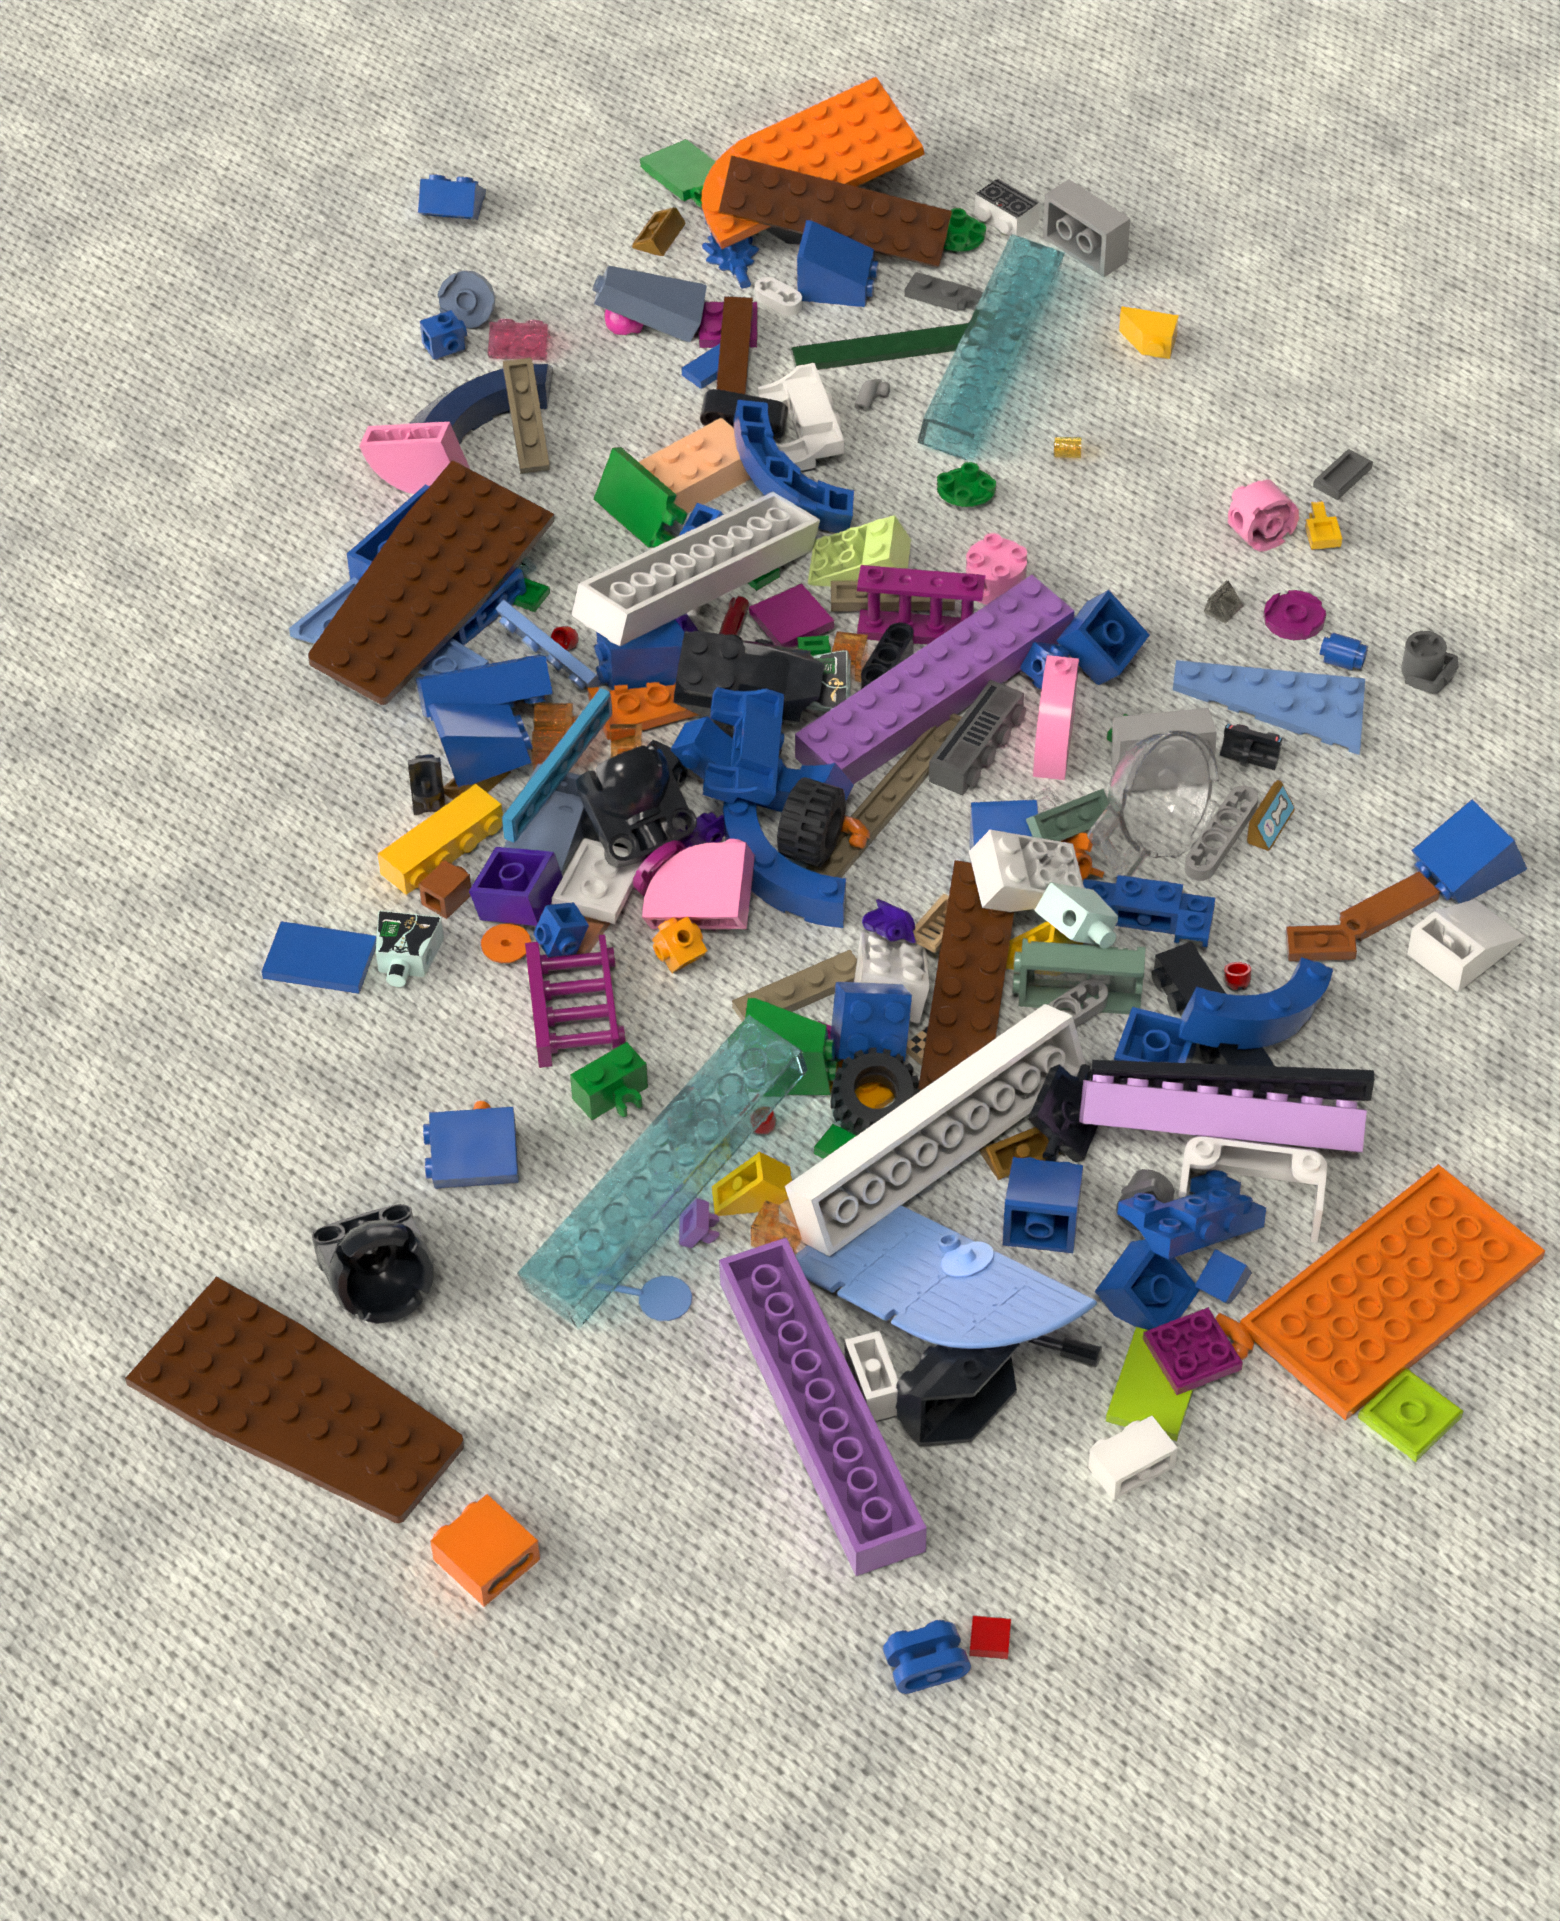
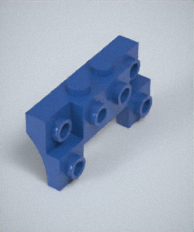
M720 687L715 689L712 694L710 719L734 726L730 766L709 762L705 768L702 795L731 804L739 797L769 806L776 796L777 776L782 767L779 751L782 748L785 737L784 733H781L784 694L769 689L757 691H733Z
M1117 875L1116 883L1084 879V888L1094 890L1118 915V922L1115 926L1174 934V943H1179L1180 939L1201 941L1203 942L1202 947H1208L1215 908V897L1183 893L1184 884L1121 875Z
M1209 1170L1204 1175L1191 1178L1190 1191L1195 1194L1162 1203L1156 1200V1197L1152 1194L1137 1193L1132 1198L1119 1201L1117 1214L1130 1221L1142 1233L1153 1253L1166 1259H1171L1263 1228L1266 1207L1253 1202V1199L1249 1196L1240 1195L1241 1182L1227 1177V1173L1223 1171Z

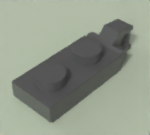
M915 272L904 289V297L956 312L958 309L964 308L981 312L985 305L984 292Z

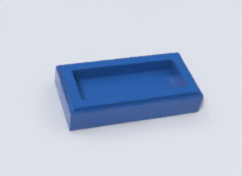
M720 344L681 367L682 376L700 389L717 380Z

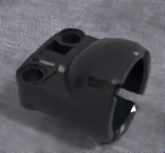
M655 743L648 746L642 745L620 753L598 764L596 772L593 770L586 771L576 779L578 795L604 848L605 860L613 867L621 868L641 862L665 843L673 840L682 842L696 828V815L689 809L662 750ZM682 818L685 820L688 827L687 830L679 831L675 829L672 819ZM616 843L624 844L628 848V856L620 857L616 855L613 845Z
M392 1205L349 1217L318 1228L312 1234L319 1269L324 1271L340 1306L353 1316L357 1314L361 1320L375 1324L395 1322L413 1313L421 1305L423 1298L419 1290L428 1294L432 1287L434 1259L414 1222L412 1209L408 1205Z

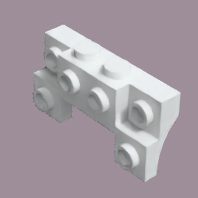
M815 363L797 366L784 378L758 387V397L778 400L788 407L798 440L779 445V450L784 451L790 460L800 468V471L816 468L815 459L844 454V438L841 433L840 417L838 412H833L831 393L825 392Z

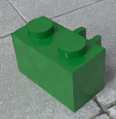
M625 1042L570 1074L572 1099L591 1120L616 1107V1111L620 1116L626 1117L628 1113L625 1103L632 1102L639 1109L642 1107L640 1092L648 1088L647 1063L628 1042Z

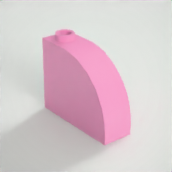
M450 421L368 426L359 445L367 463L382 479L392 486L411 494H415L425 484L431 486L452 460L470 469Z
M1047 655L1038 714L1033 777L1065 780L1076 707L1078 658Z
M728 839L724 843L699 844L677 853L661 866L651 880L644 898L643 920L651 929L659 930L658 926L673 917L679 921L687 916L691 923H695L700 929H747L754 853L746 842L738 839Z

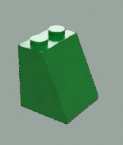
M748 998L740 1049L748 1092L750 1094L831 1095L832 1081L835 1079V1073L839 1065L838 1061H833L835 1057L834 1039H829L827 1026L760 999Z

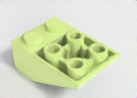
M895 515L877 519L874 522L858 527H852L833 535L823 536L815 540L813 545L808 584L831 587V581H858L860 565L908 569L911 538Z

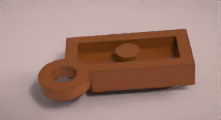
M1348 914L1341 919L1340 925L1286 926L1285 935L1288 961H1300L1301 957L1311 961L1356 959L1355 939L1361 938L1366 933V920L1358 914ZM1356 923L1359 928L1352 930L1347 925Z

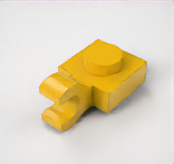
M1323 501L1311 502L1312 513H1309L1310 519H1306L1305 530L1311 550L1341 547L1342 535L1337 517H1327Z

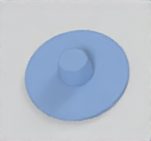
M979 1241L965 1246L960 1244L957 1249L944 1255L941 1261V1268L947 1275L953 1277L974 1275L984 1270L992 1262L994 1257L993 1248L989 1244Z

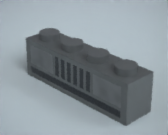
M990 679L930 759L929 782L962 796L970 786L974 787L979 781L981 770L984 766L992 764L998 747L1000 745L1004 746L1008 742L1012 728L1015 724L1020 725L1026 714V707H1023L1024 693Z

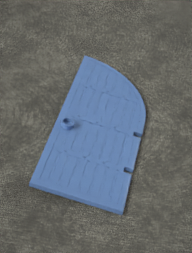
M901 1205L830 1257L809 1245L795 1254L807 1280L832 1293L842 1286L837 1292L839 1297L885 1321L897 1315L892 1319V1325L922 1340L941 1346L981 1349L1017 1344L1053 1332L1078 1319L1097 1305L1094 1299L994 1251L992 1262L984 1270L966 1277L947 1275L941 1268V1261L944 1255L957 1249L960 1244L965 1246L975 1241Z

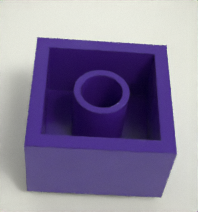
M495 847L469 893L479 919L482 921L537 926L545 906L551 905L552 897L563 876L555 853L552 851Z

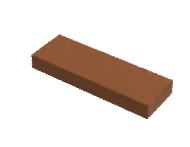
M1418 871L1342 911L1339 920L1341 921L1348 914L1362 916L1367 922L1366 933L1361 938H1358L1359 941H1362L1439 900L1440 892ZM1356 923L1347 925L1352 930L1359 928Z

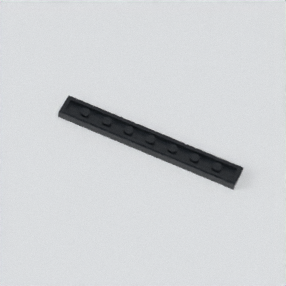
M1092 1060L1091 1081L1093 1074L1114 1076L1113 1083L1127 1084L1128 1078L1149 1080L1148 1087L1162 1088V1083L1165 1081L1183 1083V1090L1197 1092V1085L1219 1087L1218 1094L1232 1095V1089L1253 1091V1097H1267V1092L1288 1094V1098L1310 1096L1328 1100L1371 1101L1375 1081L1374 1070Z

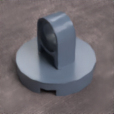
M463 270L453 273L442 282L438 291L437 298H439L440 313L452 310L457 319L464 322L466 328H476L482 325L491 317L495 308V294L492 285L484 276L475 271Z

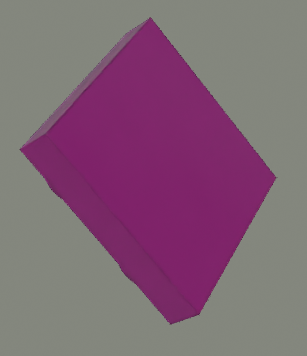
M802 583L749 606V615L777 646L791 648L798 645V637L818 636L834 629V619Z
M1209 1307L1143 1333L1145 1344L1176 1395L1242 1370V1360Z

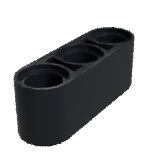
M711 389L705 393L700 414L702 425L706 426L723 418L734 428V415L738 400L768 403V416L774 434L773 439L778 440L783 437L789 412L788 407L783 402L720 389Z
M898 622L891 624L886 629L861 671V689L914 654V630L910 625Z

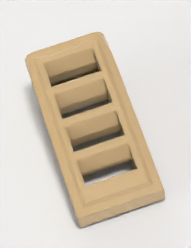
M943 894L915 925V930L913 931L916 944L933 953H936L941 948L944 927L937 924V922L942 925L945 923V918L943 917H946L949 898L946 894ZM931 928V929H933V930L939 932L940 934H937V933H935V932H933V931H931V930H929V929ZM922 934H925V935H927L928 937L934 939V941L931 940V939H929V938H927V937H925V936H923Z

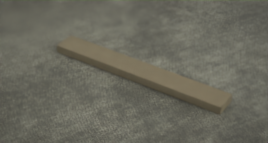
M953 713L945 723L937 728L936 725L918 737L850 816L860 820L870 832V839H867L865 848L860 849L849 844L851 834L841 831L837 844L828 860L821 867L809 864L806 869L822 875L842 878L929 776L930 759L962 717Z

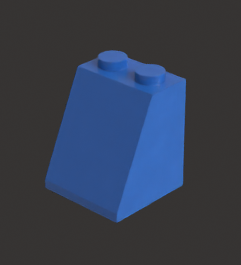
M806 220L797 255V291L801 293L802 301L865 307L867 298L873 297L874 280L872 278L877 279L879 262L874 261V249L814 221Z
M674 619L632 641L618 646L596 631L597 644L594 645V650L599 660V666L596 667L599 680L602 684L607 683L611 690H615L614 686L628 685V689L647 687L646 683L659 682V684L664 686L675 685L685 632Z
M433 703L428 705L458 788L463 785L475 784L531 763L527 752L533 749L530 738L525 730L520 714L514 716L510 705Z
M1037 799L971 802L970 850L989 830L1032 837L1026 819L1038 814Z
M1473 799L1411 850L1417 860L1414 864L1417 871H1420L1426 879L1431 876L1437 882L1435 888L1447 901L1452 897L1458 904L1470 901L1527 870L1515 840Z
M1013 1157L1005 1199L1002 1245L1073 1254L1083 1165L1065 1161L1052 1162L1035 1158Z

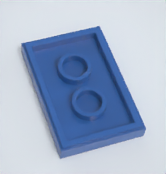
M281 921L262 968V977L267 980L360 994L376 949L377 936Z

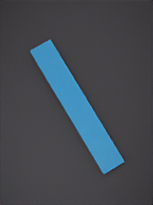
M601 688L598 690L502 816L504 839L513 843L518 840L612 716L611 694L609 691Z

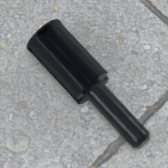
M1043 1335L1028 1340L1029 1343L1060 1351V1356L1094 1365L1095 1367L1099 1364L1102 1355V1346L1092 1345L1065 1337L1064 1341Z

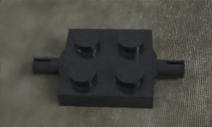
M1060 1064L1049 1069L1028 1118L1048 1138V1144L1042 1154L1046 1161L1055 1162L1060 1150L1073 1162L1085 1159L1098 1128V1125L1079 1122L1083 1080L1091 1079L1092 1068L1090 1065L1082 1064L1076 1077L1071 1075Z

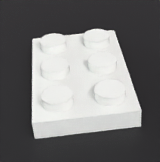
M584 838L552 897V904L574 902L583 916L615 924L634 887L632 885L633 877L643 861L621 868L613 867L605 860L604 848L601 842ZM613 846L616 855L620 857L628 856V849Z

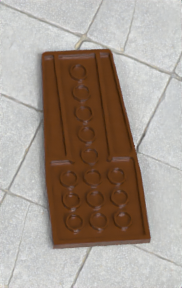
M452 460L400 521L308 653L309 665L380 705L388 704L505 583L554 523L555 514Z
M217 1276L125 1377L127 1386L212 1436L394 1523H402L407 1519L464 1449L463 1436L458 1431L302 1324Z

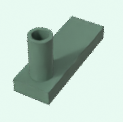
M1100 789L1029 817L1026 821L1032 837L1061 841L1111 821L1115 817L1104 789Z

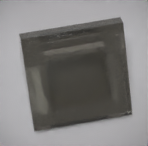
M1229 580L1225 581L1208 598L1203 613L1223 623H1227L1243 607Z

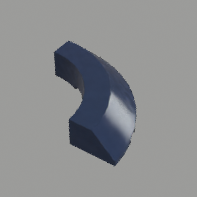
M533 364L540 409H548L553 366L549 364ZM503 369L486 373L447 391L422 409L409 424L450 421L457 440L461 444L463 442L462 438L470 430L474 431L493 420L492 416L506 411L510 413Z

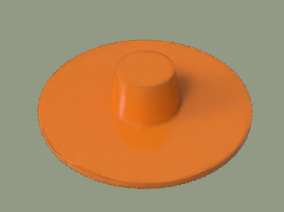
M499 924L490 928L483 935L481 949L484 955L492 961L510 963L526 955L525 943L531 942L528 932L518 925Z

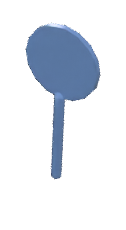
M673 1276L653 1278L644 1284L642 1289L583 1277L574 1278V1282L577 1284L639 1296L641 1310L648 1317L657 1321H671L680 1318L688 1311L692 1302V1293L689 1286L681 1279Z

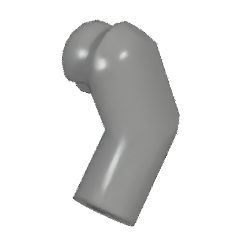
M881 379L864 382L855 402V408L868 411L873 398H877V396L881 398L888 397L890 384L882 382Z

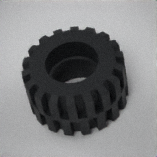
M801 778L791 790L780 817L777 832L778 852L784 857L821 867L831 856L842 830L846 810L844 790L810 778Z
M876 1047L869 1048L868 1054H864L861 1049L854 1053L853 1059L848 1056L843 1061L842 1068L838 1067L835 1079L833 1080L830 1104L831 1108L834 1109L833 1117L835 1121L841 1120V1128L847 1131L852 1130L853 1134L857 1136L920 1092V1089H918V1076H913L914 1068L910 1063L903 1065L904 1057L900 1054H897L894 1058L890 1056L891 1050L884 1048L883 1053H877ZM865 1083H880L891 1090L895 1101L885 1108H870L858 1100L855 1090Z

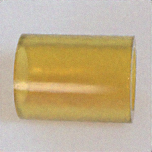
M1054 436V457L1081 458V437Z

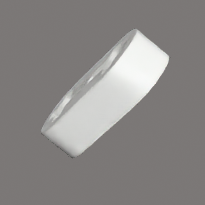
M771 277L761 278L756 281L754 289L755 298L758 302L785 316L796 315L802 310V295L797 290Z

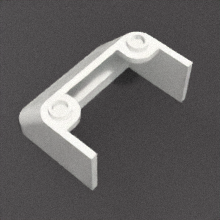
M1195 1135L1187 1141L1178 1199L1186 1197L1190 1168L1208 1171L1220 1170L1231 1174L1316 1185L1310 1242L1318 1243L1327 1176V1162L1319 1151L1305 1147Z

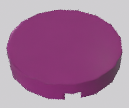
M1288 590V594L1280 595V593H1277L1266 602L1263 618L1265 625L1273 634L1293 641L1306 640L1316 636L1323 629L1326 620V610L1322 607V602L1312 594L1299 590Z
M675 840L665 843L643 861L633 877L632 884L643 897H645L651 880L661 866L677 853L687 849L681 841Z

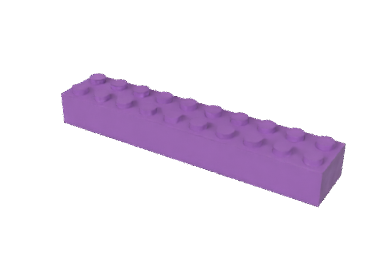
M1030 575L795 733V758L802 765L815 766L836 763L853 784L857 783L911 746L924 732L935 725L936 728L950 719V715L953 713L958 714L971 705L990 679L1003 683L1018 673L1033 642L1058 645L1059 643L1056 640L1074 619L1075 610L1037 578Z
M787 1238L720 1259V1285L855 1576L926 1552L927 1528Z

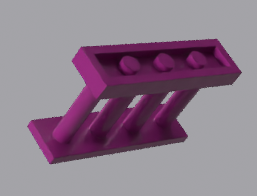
M860 565L857 592H868V610L860 609L857 639L880 641L884 632L891 624L902 622L913 628L914 644L928 645L974 614V601H983L985 575ZM880 593L899 595V612L880 611ZM912 596L930 597V615L911 613ZM943 598L962 600L961 617L942 616Z
M605 934L599 935L600 952L547 958L546 954L540 955L538 942L525 943L539 1068L551 1067V1054L558 1053V1049L612 1044L613 1050L626 1042L624 1025L617 1026L610 968L616 967L614 948H607ZM602 965L603 978L550 983V980L543 981L542 975L549 974L548 971ZM605 991L606 1004L553 1009V1006L546 1007L545 1001L552 1000V997ZM605 1017H608L610 1030L560 1036H556V1033H549L548 1027H554L555 1023Z

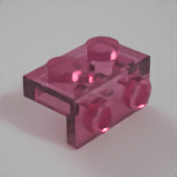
M499 319L498 322H490L488 357L494 359H524L532 357V360H547L548 338H550L548 324H544L540 320L515 323L511 319Z

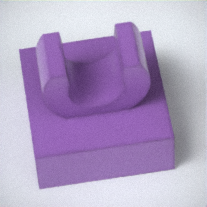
M696 1198L679 1216V1245L693 1248L699 1240L710 1244L719 1237V1232L709 1228L714 1227L719 1222V1217L709 1213L708 1201Z

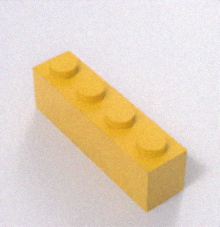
M477 784L473 785L378 853L380 874L404 894H409L414 889L419 888V883L442 861L446 860L452 864L454 860L464 853L471 852L486 837L496 834L503 826L502 804Z

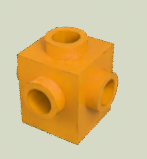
M688 916L679 921L673 917L658 926L660 931L652 939L656 956L660 961H665L671 973L697 961L708 951L703 943V935L700 928L695 923H691Z

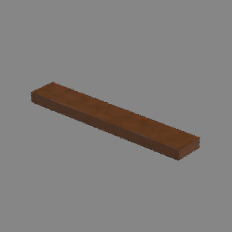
M724 296L716 389L746 394L753 298Z

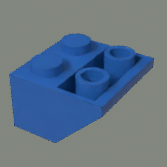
M430 174L429 179H420L418 213L424 216L478 220L486 189L478 185V181H473V178L457 177L456 181H451L446 176Z

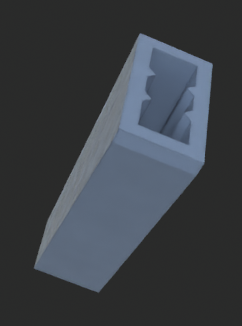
M608 265L603 276H597L592 291L596 292L595 305L683 341L690 342L701 324L707 285Z

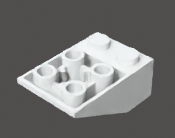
M989 830L969 851L982 908L1007 912L1036 909L1050 882L1084 888L1074 846L1071 843Z
M1473 899L1436 910L1414 926L1411 931L1407 955L1456 992H1459L1523 942L1526 936Z
M861 932L854 982L903 984L912 994L910 1022L919 1023L929 991L926 948L904 939L892 942L877 934V932H870V934Z

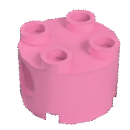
M1266 479L1254 482L1246 487L1240 486L1233 492V501L1228 511V524L1255 550L1259 552L1267 551L1280 546L1285 542L1282 537L1287 532L1291 535L1296 529L1299 520V509L1272 480Z
M990 533L985 535L984 540H980L972 545L966 554V573L985 575L983 601H977L979 603L989 604L1026 579V548L1014 541L1002 538L999 534Z

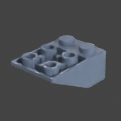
M538 763L530 779L534 776V774L537 772V770L540 768L542 764ZM568 772L515 843L506 840L504 847L552 851L555 853L561 873H563L583 838L581 821L587 816L586 809L576 788V779L580 775Z

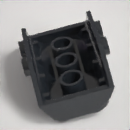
M685 631L673 703L702 717L708 716L710 718L712 694L717 687L733 691L769 689L784 694L782 725L800 722L803 710L811 703L819 700L825 664L811 656V651L777 646L773 642L764 639L752 642L742 640L741 637L732 634L724 635L705 631ZM711 719L714 723H717V724H726V723L719 722V721H716V720Z
M1020 1343L981 1349L953 1348L941 1345L929 1346L922 1354L919 1364L912 1371H905L896 1384V1389L898 1390L896 1403L897 1419L901 1422L908 1435L919 1446L972 1442L1017 1393L1012 1355L1019 1349Z

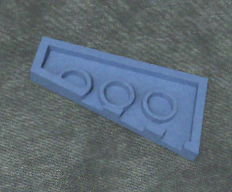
M504 599L495 608L501 616L499 623L512 634L515 632L523 638L522 641L534 652L540 651L544 654L546 661L556 670L560 671L562 668L569 673L568 679L579 689L583 690L585 686L587 688L599 687L602 684L593 671Z

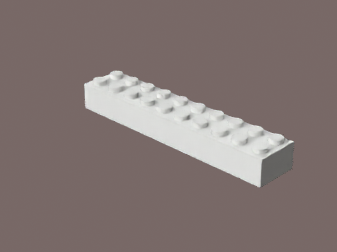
M771 492L579 583L572 616L583 622L585 626L606 637L611 643L621 646L812 551L820 520L775 492Z
M1044 1004L787 1184L785 1189L803 1243L830 1257L890 1214L898 1206L904 1204L1031 1113L1051 1067L1060 1064L1071 1075L1076 1077L1080 1066L1085 1064L1073 1016Z

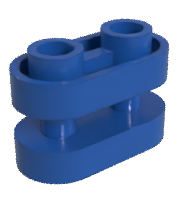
M935 1620L925 1627L909 1632L902 1630L889 1636L888 1641L883 1646V1652L888 1665L896 1668L892 1676L900 1693L910 1694L958 1680L970 1671L971 1664L966 1651L962 1648H957L961 1638L954 1623Z

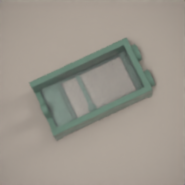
M1023 938L1022 952H1015L1014 972L1020 973H1014L1012 993L1019 994L1018 1006L1040 1008L1044 1004L1047 1005L1081 982L1088 979H1096L1103 982L1108 989L1107 1004L1101 1013L1129 1015L1132 1007L1141 1009L1146 947H1137V950H1128V948L1118 949V947L1102 949L1100 946L1037 941L1028 943V939ZM1087 993L1086 999H1088L1089 997H1094L1095 999H1098V994L1092 996L1089 993ZM1061 1008L1060 1010H1072V1009H1070V1008Z

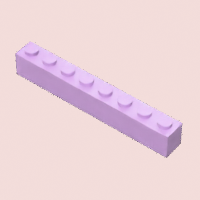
M1093 1074L1092 1081L1083 1080L1079 1122L1084 1124L1363 1152L1367 1110L1357 1108L1356 1101L1336 1099V1106L1322 1105L1323 1098L1302 1096L1301 1102L1287 1101L1288 1094L1267 1092L1266 1099L1254 1098L1253 1091L1232 1089V1095L1218 1094L1219 1087L1197 1085L1196 1092L1183 1090V1083L1165 1081L1162 1083V1088L1148 1087L1149 1080L1128 1078L1127 1084L1113 1083L1114 1076Z

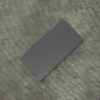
M1347 449L1314 480L1313 487L1339 500L1372 469L1373 461Z

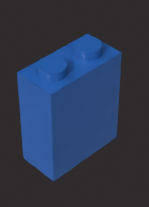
M513 1107L429 1112V1124H423L424 1144L431 1145V1158H425L426 1179H432L435 1189L519 1183L516 1123Z

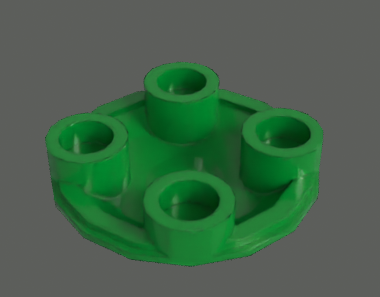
M962 208L951 209L952 213L944 248L960 252L970 251L979 247L985 239L986 225L966 215V211Z
M966 462L962 464L961 468L950 470L947 473H940L937 476V493L943 500L952 505L960 507L981 505L992 499L996 492V481L989 474L979 470L978 464L973 462Z

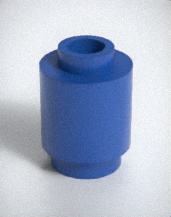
M1332 632L1330 638L1324 637L1319 655L1324 656V663L1351 671L1354 668L1361 670L1366 659L1368 645L1362 644V640Z

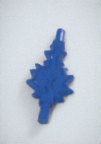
M710 233L711 235L707 238L710 243L705 242L702 244V248L710 255L706 258V262L719 265L718 268L721 271L730 270L733 276H736L742 289L750 287L751 282L747 275V266L754 263L752 257L759 251L757 246L752 245L753 237L750 236L721 249L713 234Z

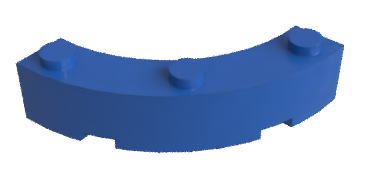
M738 400L734 415L736 447L746 472L764 496L775 492L820 520L818 529L833 533L849 529L853 518L854 490L836 487L820 480L815 482L802 474L800 468L790 460L784 451L779 450L773 439L774 434L768 416V403Z
M706 716L685 723L670 750L678 757L683 766L689 768L704 780L705 768L709 762L730 766L733 738L722 731ZM782 763L780 773L777 776L776 796L769 806L756 803V806L782 812L791 790L804 777L842 788L846 800L854 784L836 763L815 766L802 765L800 770L786 768Z
M737 797L733 804L723 802L725 841L728 839L742 840L747 843L755 855L751 891L765 903L783 913L788 911L794 915L804 917V921L809 923L843 928L846 908V878L822 875L807 870L780 854L770 844L760 828L755 802Z
M1301 957L1290 980L1285 985L1276 990L1257 995L1223 994L1196 987L1181 1016L1178 1038L1211 1047H1218L1220 1043L1239 1044L1238 1049L1261 1048L1285 1041L1298 1033L1301 1027L1312 1017L1331 981L1333 968Z

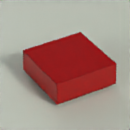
M973 1615L969 1656L1008 1660L1011 1619Z

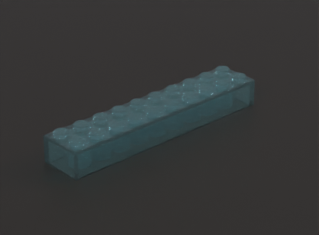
M1011 234L926 411L917 443L966 461H974L1057 281L1065 255L1064 252Z
M748 1015L517 1272L525 1290L575 1328L579 1329L806 1074L808 1069L802 1050Z

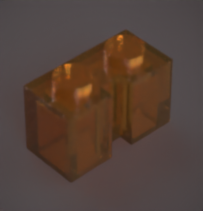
M535 703L534 731H532L533 749H531L533 771L538 763L543 764L579 717L574 716L573 703Z

